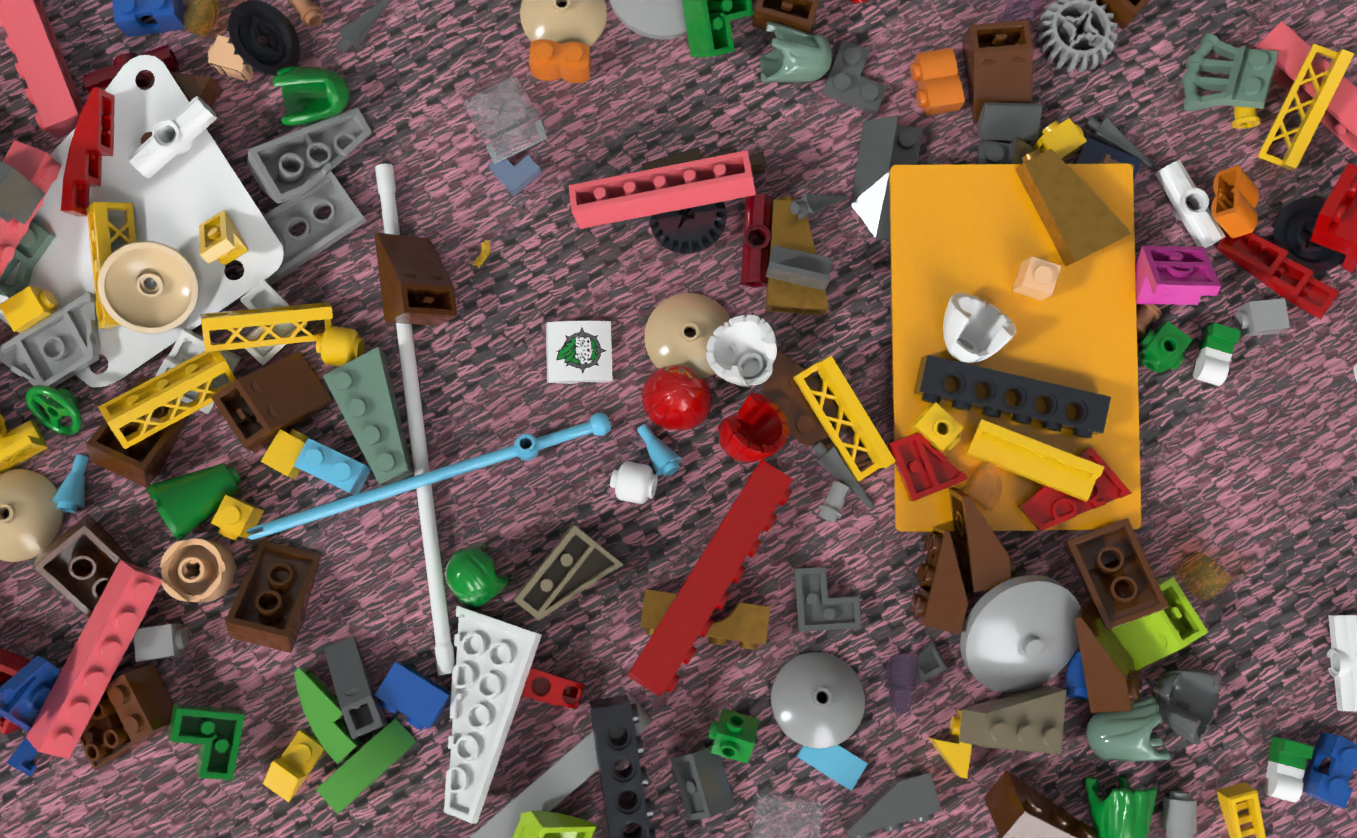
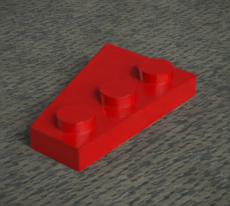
M1087 446L1077 456L1104 466L1103 472L1096 479L1087 501L1042 485L1020 504L1018 508L1037 530L1043 531L1072 519L1081 513L1093 508L1096 509L1110 501L1123 498L1132 493L1091 446Z

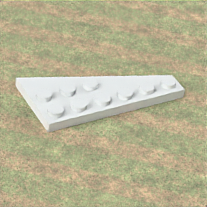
M456 606V617H459L458 634H455L454 638L457 654L456 665L452 670L450 718L453 721L452 736L448 737V749H451L450 769L446 771L444 812L469 823H477L542 635Z

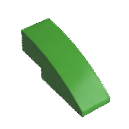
M308 667L298 668L294 674L303 711L317 739L338 765L346 761L363 742L358 737L352 739L348 727L341 721L344 716L338 698Z
M395 718L336 770L316 791L337 814L342 812L409 750L417 740Z

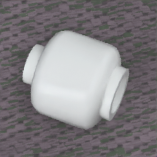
M625 461L619 470H613L610 487L615 488V494L619 500L644 504L649 498L653 499L655 495L658 475L653 473V469L649 465Z

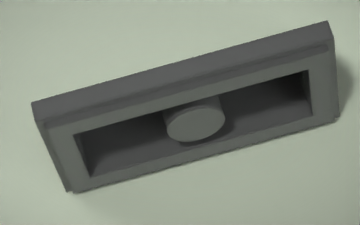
M984 102L976 125L980 138L982 140L1013 141L1017 135L1023 141H1036L1039 135L1042 105Z

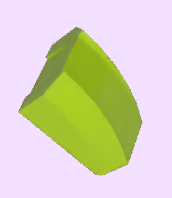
M528 811L520 814V821L512 838H592L597 824L560 813Z

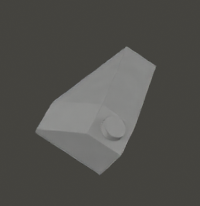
M357 107L248 149L247 166L260 189L279 204L306 193L372 134V131Z

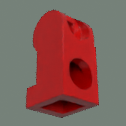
M531 666L522 696L556 706L561 705L578 709L585 684Z

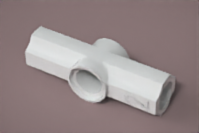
M196 96L170 120L158 122L153 128L152 136L129 156V162L144 177L150 179L175 155L187 153L192 148L193 139L217 119L216 113L200 97ZM176 132L175 139L170 143L171 136Z
M1180 160L1167 165L1155 174L1172 203L1173 215L1184 223L1197 247L1207 248L1226 237L1208 208V195L1200 188H1196ZM1186 201L1193 205L1194 210L1187 206Z
M1328 615L1332 648L1327 652V657H1330L1331 668H1328V671L1335 679L1337 710L1357 712V615Z

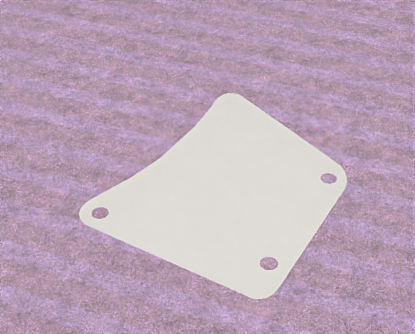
M139 55L128 61L105 89L106 92L115 96L113 156H102L101 186H89V206L93 202L133 203L136 242H159L180 252L190 262L196 273L199 286L198 299L190 316L182 324L169 331L152 334L141 333L124 326H115L112 329H98L99 354L107 358V370L102 374H95L88 366L75 374L90 387H104L121 380L176 342L183 329L187 328L192 331L202 324L200 314L221 311L250 291L262 279L266 280L279 269L284 256L281 242L207 129L193 139L192 148L187 153L175 155L150 179L144 177L129 162V156L142 145L141 137L145 133L152 132L154 126L161 120H170L189 103L165 64L155 56ZM142 70L151 71L155 77L154 85L148 90L139 89L135 82L137 74ZM75 129L50 154L62 166L57 179L51 184L46 193L42 206L33 217L34 221L56 237L33 268L29 286L50 291L57 300L56 307L58 310L86 292L94 293L87 216H74L60 211L63 176ZM176 132L171 136L170 143L175 139ZM107 210L108 221L120 230L126 224L125 211ZM223 210L229 214L248 249L245 254L235 259L240 261L244 267L243 276L238 280L228 279L224 273L226 265H222L217 259L208 264L200 255L199 225ZM125 229L122 233L127 237V232ZM109 230L111 239L114 234ZM117 237L111 243V252L113 253L126 244ZM20 261L4 284L12 286L15 283ZM153 278L145 280V284L149 287L157 285ZM0 295V304L9 298ZM0 309V319L10 326Z

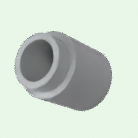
M1170 791V796H1163L1162 828L1166 829L1167 838H1193V833L1197 832V800L1191 799L1189 792Z

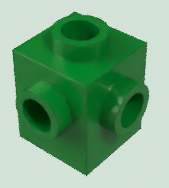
M1167 321L1156 327L1154 331L1150 329L1145 337L1141 338L1138 344L1142 347L1137 352V357L1142 360V364L1147 369L1153 372L1162 373L1170 368L1174 370L1185 359V355L1182 353L1191 343L1192 339Z
M722 708L719 720H712L708 739L713 740L711 753L727 759L748 763L755 745L759 719Z

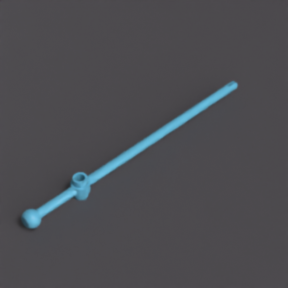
M600 412L592 415L589 422L538 438L530 434H523L515 440L512 446L251 527L247 530V533L263 531L249 535L248 538L252 540L515 457L529 461L538 455L540 449L591 433L596 436H604L611 430V425L607 414ZM526 445H530V446H531V447L528 448V449H523V447L526 446Z

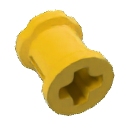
M1234 106L1235 120L1232 122L1233 129L1253 128L1261 123L1260 118L1257 117L1256 108Z

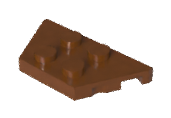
M777 349V356L773 362V371L769 379L763 383L762 395L765 396V399L769 398L771 402H775L780 407L779 411H783L788 421L786 425H789V435L805 447H809L829 437L793 378L805 369ZM812 374L804 378L810 390L821 392L822 382ZM827 388L826 394L831 395L830 391ZM814 395L817 402H819V396ZM825 398L822 410L826 416L837 418L839 406L835 400ZM843 414L842 420L847 421V419L845 418V416H844V414ZM830 421V423L832 424V426H833V428H834V427H835V422H831V421ZM841 424L839 432L849 426Z

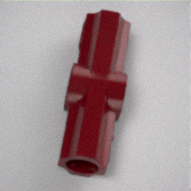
M168 44L140 54L155 56L165 64L169 72L180 71L176 56ZM137 53L121 54L114 59V64L83 75L82 80L89 94L93 87L105 90L122 67L132 58L139 55ZM142 70L137 74L135 82L138 88L142 86L145 88L149 87L151 71Z
M756 193L754 196H748L745 202L740 285L752 288L767 286L766 273L768 269L769 242L771 239L772 197L766 194ZM751 236H759L763 239L764 243L760 246H755L748 239Z

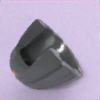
M1205 669L1174 670L1160 676L1154 685L1152 696L1159 706L1158 714L1161 713L1162 720L1178 735L1196 745H1199L1204 739L1207 729H1209L1210 723L1213 720L1215 714L1213 710L1217 708L1220 696L1218 693L1221 691V674Z

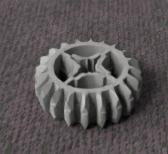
M1057 0L1056 3H1051L1046 12H1043L1040 17V23L1036 31L1039 33L1036 43L1044 44L1040 49V53H1050L1047 63L1055 58L1059 61L1057 69L1066 64L1068 73L1072 72L1075 67L1081 73L1087 68L1090 70L1095 69L1098 64L1103 63L1108 58L1107 55H1110L1114 50V43L1118 36L1115 33L1118 23L1110 22L1113 19L1114 13L1105 12L1107 4L1099 6L1096 4L1097 0ZM1080 25L1081 28L1078 31V37L1074 40V37L1076 35V29ZM1080 47V48H1084V49H1087V48H1090V49H1089V50H1076L1075 48Z

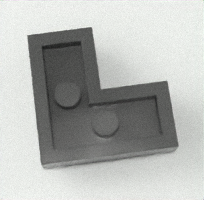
M843 40L822 95L877 115L887 86L860 76L870 50Z
M826 567L794 569L798 632L862 628L859 597L828 598Z

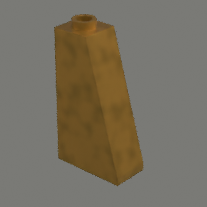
M1039 149L1022 157L1023 163L1015 170L1066 267L1130 235L1128 228L1052 149L1040 153Z
M780 197L779 200H773L768 264L773 245L817 255L808 217L799 220L798 214L794 215L790 211L791 201L797 200L794 197ZM767 277L765 311L825 316L828 310V300L825 291Z

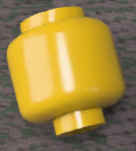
M330 326L323 335L318 336L316 341V352L320 353L322 361L330 366L340 367L364 354V339L352 328Z

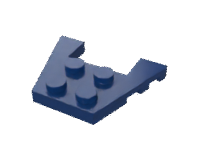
M37 655L0 687V718L3 716L29 732L61 670ZM25 737L6 763L31 777L37 767L32 761L38 751Z

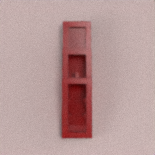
M99 87L92 88L79 116L69 147L63 176L60 211L74 216H87L89 186H101L102 156H113L115 96Z
M1226 232V237L1220 240L1216 246V249L1281 297L1320 320L1340 293V291L1313 278L1314 271L1287 258L1288 251L1254 233L1232 239Z

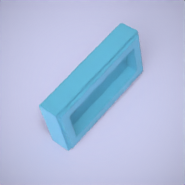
M839 745L822 749L802 746L796 755L850 791L853 790L868 764Z

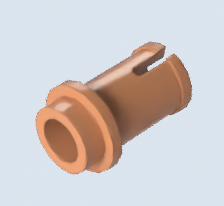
M287 0L301 16V21L304 25L315 27L322 22V9L314 5L310 0Z

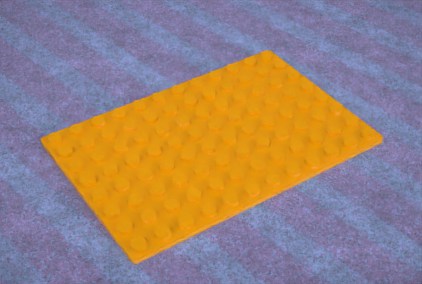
M1021 164L892 166L889 171L894 441L915 433L909 426L931 404L922 401V395L914 394L921 358L931 355L960 362L948 352L943 336V320L951 296L954 293H967L969 296H976L981 301L985 300L986 304L990 303L1002 311L1001 314H1006L1012 320V323L1015 324L1016 333L1003 348L992 356L980 362L967 364L1110 396L1111 400L1104 433L1092 434L1091 439L1072 435L1073 430L1061 428V432L1043 429V423L1032 420L1031 425L1016 423L1012 421L1013 416L1001 414L1000 418L982 415V409L971 407L970 411L955 409L951 407L952 402L940 400L938 405L964 427L958 434L961 437L959 442L949 451L946 448L944 451H940L953 466L965 473L968 480L951 487H956L971 497L992 531L1037 530L1018 506L1043 484L967 455L981 419L1075 456L1087 446H1091L1132 493L1123 498L1110 501L1096 509L1093 508L1081 513L1072 519L1045 530H1097L1127 518L1133 529H1139L1141 527L1133 167L1130 164H1067L1128 228L1130 235L1066 267L1015 170ZM1031 256L1062 266L1052 296L1041 301L1012 291L1021 262ZM946 376L943 383L944 388L948 392L953 393L956 389V381L954 378ZM977 383L974 387V393L981 400L986 396V388L983 384ZM1011 390L1005 393V401L1009 406H1014L1016 403V395ZM1038 397L1035 407L1040 413L1046 410V402L1043 398ZM1071 404L1066 407V415L1070 420H1073L1076 416V409ZM894 463L895 528L900 532H931L933 527L954 531L950 487L910 502Z

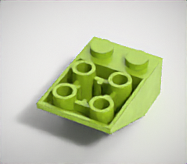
M1174 577L1156 579L1169 608L1111 629L1133 659L1135 670H1139L1186 647L1208 633Z

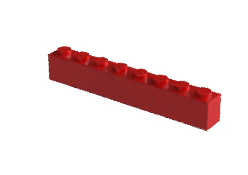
M764 460L758 463L628 672L627 676L659 697L664 694L665 690L669 693L672 692L681 677L676 674L682 662L686 665L689 664L697 651V648L693 646L697 637L700 635L704 638L714 622L709 619L714 609H722L730 596L725 591L731 581L737 584L746 569L742 566L743 561L747 555L752 558L762 542L757 538L762 530L768 532L777 518L773 514L777 505L779 504L783 507L792 493V490L788 489L793 481L791 477Z

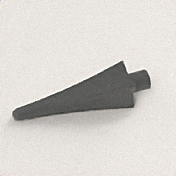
M381 0L363 15L339 29L338 31L342 39L335 45L342 54L350 47L357 51L373 25L393 0Z
M1091 116L1084 124L1087 129L1092 131L1089 138L1141 159V163L1148 168L1155 166L1154 162L1137 149L1108 117L1099 122Z
M805 193L800 200L791 201L790 211L794 215L798 214V219L802 220L826 207L844 202L848 197L845 194L817 195Z
M819 441L812 448L819 457L816 462L840 482L848 486L868 508H873V501L858 484L836 448L828 449Z

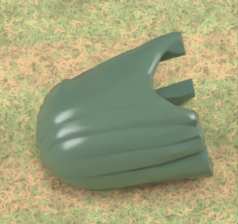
M767 22L766 31L774 32L777 39L772 38L771 46L775 48L760 58L761 81L763 83H805L816 81L826 74L832 63V50L826 37L820 34L812 35L774 22Z
M1145 696L1135 700L1132 711L1098 712L1090 719L1087 725V743L1103 761L1138 762L1171 759L1167 749L1155 750L1153 748L1154 746L1163 745L1161 736L1151 734L1153 728L1162 721L1161 713L1158 714L1159 706L1153 696Z

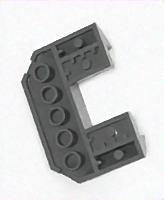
M898 115L863 122L850 206L868 227L872 236L875 239L890 241L889 171L894 165L918 164L923 129L897 125ZM1017 135L1010 144L981 139L978 144L976 164H1022V157L1035 151V149Z

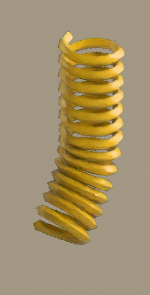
M485 240L488 242L481 243L482 251L472 265L475 266L476 264L480 268L482 263H484L483 261L488 258V253H490L489 240Z

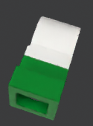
M1213 323L1203 329L1193 374L1194 379L1217 386L1223 384L1228 375L1229 361H1231L1234 344L1239 341L1241 330Z
M1272 736L1264 786L1265 793L1268 796L1290 802H1297L1300 799L1303 791L1302 778L1305 774L1307 758L1312 759L1314 746Z

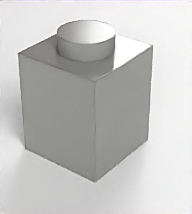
M1285 298L1249 301L1238 307L1235 314V324L1241 330V336L1278 334L1290 328Z
M166 624L137 629L133 636L136 662L185 655L184 648L188 647L189 642L187 631L182 629V624Z

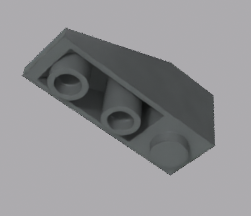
M355 636L325 647L324 652L339 705L352 739L389 724L384 710L379 704V698L374 696L376 690Z
M923 769L895 777L843 826L845 834L849 838H869L873 836L872 831L884 828L885 831H894L904 826L903 822L915 819V822L919 823L933 819V813L942 810L931 773Z

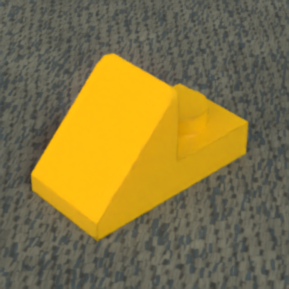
M225 210L199 225L200 255L208 264L217 259L222 265H227L248 251L244 240Z
M957 710V715L951 717L949 733L953 735V741L928 738L952 772L960 778L967 779L972 744L959 742L962 710Z
M299 730L282 756L272 761L263 784L287 802H290L325 752V749L319 741L305 731Z

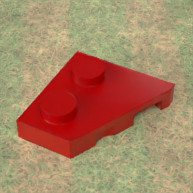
M919 432L887 444L896 461L895 465L910 502L968 480L965 473L953 466L947 460L948 458L939 450L933 448L930 442Z

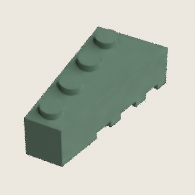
M376 347L323 375L378 483L385 486L413 474L414 471L403 432L386 354L379 347Z

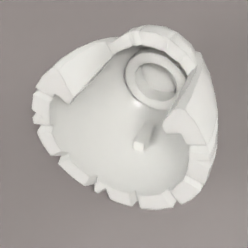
M954 293L945 310L943 320L944 342L948 352L958 361L966 364L980 362L998 352L1014 337L1016 333L1015 324L1012 323V320L1006 314H1001L1002 311L990 303L986 304L985 300L981 301L980 298L973 295L969 296L967 293Z
M744 315L731 318L729 322H724V326H719L713 332L714 336L711 335L707 343L706 349L708 352H706V358L711 369L719 377L743 387L760 385L769 379L773 371V362L777 356V344L774 331L768 322H765L763 318L760 320L755 315H747L746 318Z

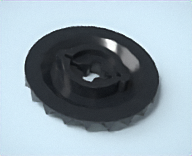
M258 0L244 1L231 11L230 16L227 18L228 27L225 31L230 35L228 43L234 46V54L239 55L243 59L242 65H250L253 72H262L265 77L268 75L277 76L278 70L293 67L297 64L300 56L299 39L293 25L281 11L266 2ZM264 36L267 42L260 43L258 38Z
M1302 198L1289 203L1276 215L1277 219L1272 225L1274 233L1271 238L1275 240L1277 246L1288 251L1287 258L1314 271L1313 274L1326 272L1340 264L1346 255L1314 242L1306 243L1307 235L1304 231L1308 232L1315 227L1319 212L1326 201L1317 198Z
M724 201L650 215L652 217L649 222L655 239L664 248L675 253L692 254L709 248L720 238L726 226L727 212ZM689 211H692L694 219L688 218L686 222H683L681 214H687Z

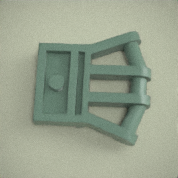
M1207 33L1201 39L1200 47L1193 55L1188 57L1185 65L1188 68L1187 73L1183 74L1180 82L1184 87L1185 99L1183 100L1184 109L1191 112L1221 105L1264 109L1278 59V51L1246 49V45L1236 48L1220 41L1217 36ZM1212 51L1233 61L1205 58ZM1199 72L1229 74V78L1201 77L1198 74ZM1197 89L1223 92L1201 97L1198 95Z
M33 219L29 224L27 233L19 242L13 259L7 264L0 277L1 296L11 298L29 286L33 268L56 237ZM20 261L15 283L12 286L4 284Z

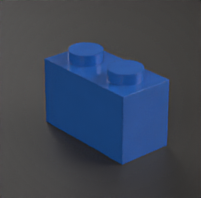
M397 661L374 696L381 699L379 704L392 713H396L397 710L408 716L406 721L410 725L423 730L424 727L427 729L434 727L451 699V692L404 662Z

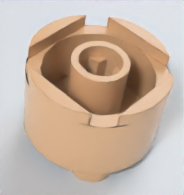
M191 538L174 543L164 553L160 563V568H162V578L160 579L163 588L173 598L185 602H211L222 597L233 584L237 571L234 558L224 545L216 541L200 538ZM197 565H200V568H199L200 574H199V576H197L198 573H199L198 569L196 568Z

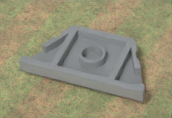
M86 292L1 345L0 361L10 367V370L17 375L28 379L32 385H45L52 388L98 361L99 343L95 294Z

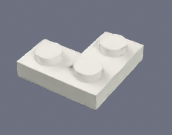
M264 279L258 282L240 299L248 309L290 306ZM293 323L276 324L272 331L280 337L289 336L296 326ZM257 326L246 338L248 340L258 339L264 332V329ZM268 333L265 338L275 337ZM286 344L245 349L259 363L264 365Z

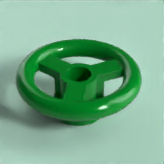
M36 385L27 391V406L42 425L62 435H74L82 428V417L77 409L78 401L71 392L62 388L56 390L45 385ZM37 402L44 407L49 417L44 414V412L38 406ZM63 416H71L72 425H61V418Z

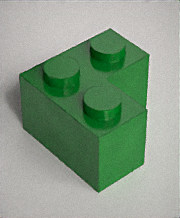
M682 0L691 58L713 57L735 51L730 20L754 15L752 0Z
M174 704L168 738L170 742L200 744L195 769L199 778L233 780L245 714L239 709Z

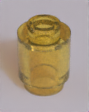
M190 0L183 17L185 21L183 28L193 34L206 38L208 32L213 31L222 5L217 2L218 0Z

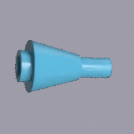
M648 424L640 426L637 431L647 445L646 447L655 473L658 476L664 475L668 477L678 471L682 458L663 441L656 438Z
M76 455L71 473L67 475L52 499V502L57 504L56 508L58 510L76 513L77 508H85L84 473L89 457Z

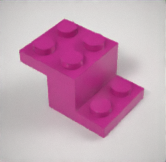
M1142 246L1139 256H1135L1136 304L1198 305L1201 296H1217L1221 285L1204 247Z

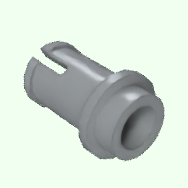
M833 481L824 504L818 507L820 510L818 515L829 522L835 523L842 516L840 511L851 489L840 482Z

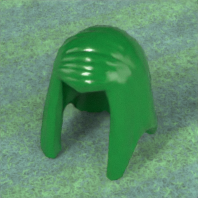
M293 66L278 70L277 76L273 77L274 87H282L283 105L287 109L286 115L281 116L284 125H310L326 120L341 113L349 102L350 90L345 80L332 70Z
M482 542L460 548L454 552L445 570V580L453 594L462 603L471 605L473 608L486 604L511 583L508 575H495L493 559L486 554L490 546Z
M1092 776L1086 778L1087 803L1092 827L1096 833L1095 838H1148L1157 794L1156 787L1132 790L1128 778L1119 776V789L1114 788L1110 795L1103 800L1098 797V778Z

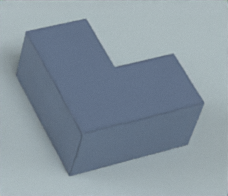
M501 153L488 164L491 173L513 197L542 174L540 167L529 155L513 166Z

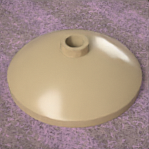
M522 0L520 19L523 30L531 42L547 39L559 44L581 42L590 47L598 40L605 28L607 7L605 0ZM560 2L567 3L565 7L557 6Z
M137 241L118 248L106 259L98 277V294L107 313L120 325L136 332L161 333L179 326L190 316L198 299V279L190 262L174 248L159 242ZM153 278L157 285L149 287L145 284V280Z
M681 293L671 296L661 302L649 316L645 327L647 353L658 369H666L669 366L681 364L693 369L698 378H709L716 373L711 369L706 358L708 340L711 335L714 336L713 332L719 326H724L726 321L729 322L730 317L718 302L708 296L698 293ZM692 328L696 334L693 337H687L684 331Z
M14 469L0 473V560L20 562L32 559L53 543L59 535L63 524L64 511L58 510L56 508L57 504L52 502L58 489L48 478L40 473L25 469ZM9 509L10 514L5 519L3 516L4 511Z

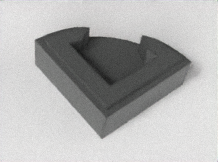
M932 640L921 648L922 650L919 651L918 658H916L915 673L919 683L948 669Z

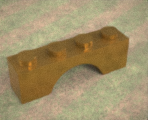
M645 589L640 627L646 628L647 635L653 634L676 597V593ZM737 603L730 615L712 624L705 635L708 637V643L726 646L727 640L740 641L739 648L758 650V644L766 645L770 607Z

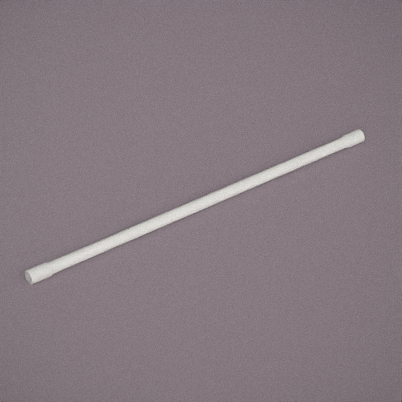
M379 164L375 167L378 193L381 199L384 232L386 234L400 235L393 165ZM396 323L414 474L417 476L429 472L430 468L412 324ZM432 484L416 490L435 636L434 649L438 675L452 673L456 662L454 646L450 635Z

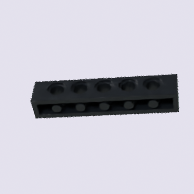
M931 355L921 358L914 388V394L922 395L921 400L924 402L940 404V400L952 402L951 407L955 409L970 411L971 407L982 409V415L1000 418L1001 414L1013 416L1012 421L1016 423L1031 425L1032 420L1043 423V429L1061 432V428L1073 430L1072 435L1091 439L1092 434L1104 433L1111 400L1110 396ZM946 376H950L956 381V389L953 393L948 392L944 388L943 383ZM977 383L983 384L986 388V396L983 400L977 398L974 393V387ZM1008 390L1013 391L1016 395L1014 406H1009L1005 401V393ZM1038 397L1043 398L1046 402V410L1043 413L1038 412L1035 407ZM1069 404L1073 405L1076 409V416L1073 420H1070L1066 415V407Z
M627 694L589 701L609 838H656L655 830H649L648 818H653L650 798H645L643 787L649 786L645 766L640 767L638 756L644 754L641 735H635L634 724L639 723L636 703L631 704ZM615 727L625 728L624 735L619 739L609 737L611 730ZM620 759L630 760L629 766L624 770L614 769L615 763ZM633 791L634 796L631 800L627 802L619 800L623 792ZM629 823L639 824L637 830L632 833L623 831Z

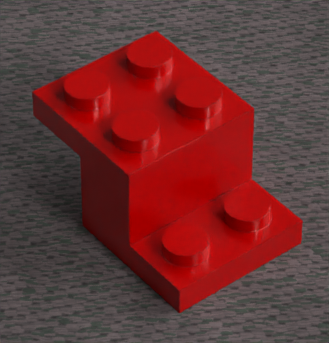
M1348 163L1319 212L1310 241L1345 254L1346 257L1342 268L1352 273L1357 267V166Z

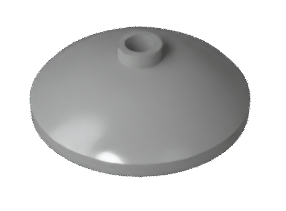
M809 652L793 658L778 672L771 689V708L778 726L786 736L802 746L822 749L844 742L856 731L864 714L865 695L859 677L845 661L828 653ZM818 692H823L826 695L827 701L825 704L817 701L816 696Z

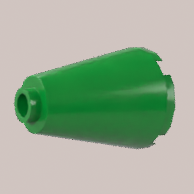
M222 463L153 483L147 486L146 490L151 500L154 499L156 501L157 510L173 536L176 537L177 541H180L219 508L225 495L233 496L239 491L237 484L242 482L233 465L226 468L225 464Z

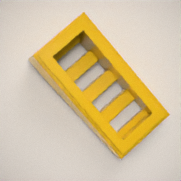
M1246 782L1216 789L1230 838H1242L1255 834L1256 838H1266L1257 789ZM1244 809L1248 810V813L1239 816L1237 814V811ZM1252 823L1251 827L1240 829V825Z

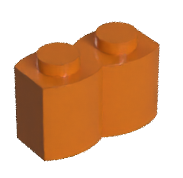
M539 39L530 43L529 66L533 77L544 81L562 78L571 83H584L590 80L592 59L588 45L581 42L559 44L547 39Z
M952 47L917 53L914 62L910 65L912 80L918 82L920 89L916 93L918 107L924 109L925 116L959 111L964 104V93Z
M1239 165L1219 171L1213 182V190L1216 194L1211 205L1213 218L1232 239L1252 233L1258 222V214L1255 210L1259 201L1258 187Z

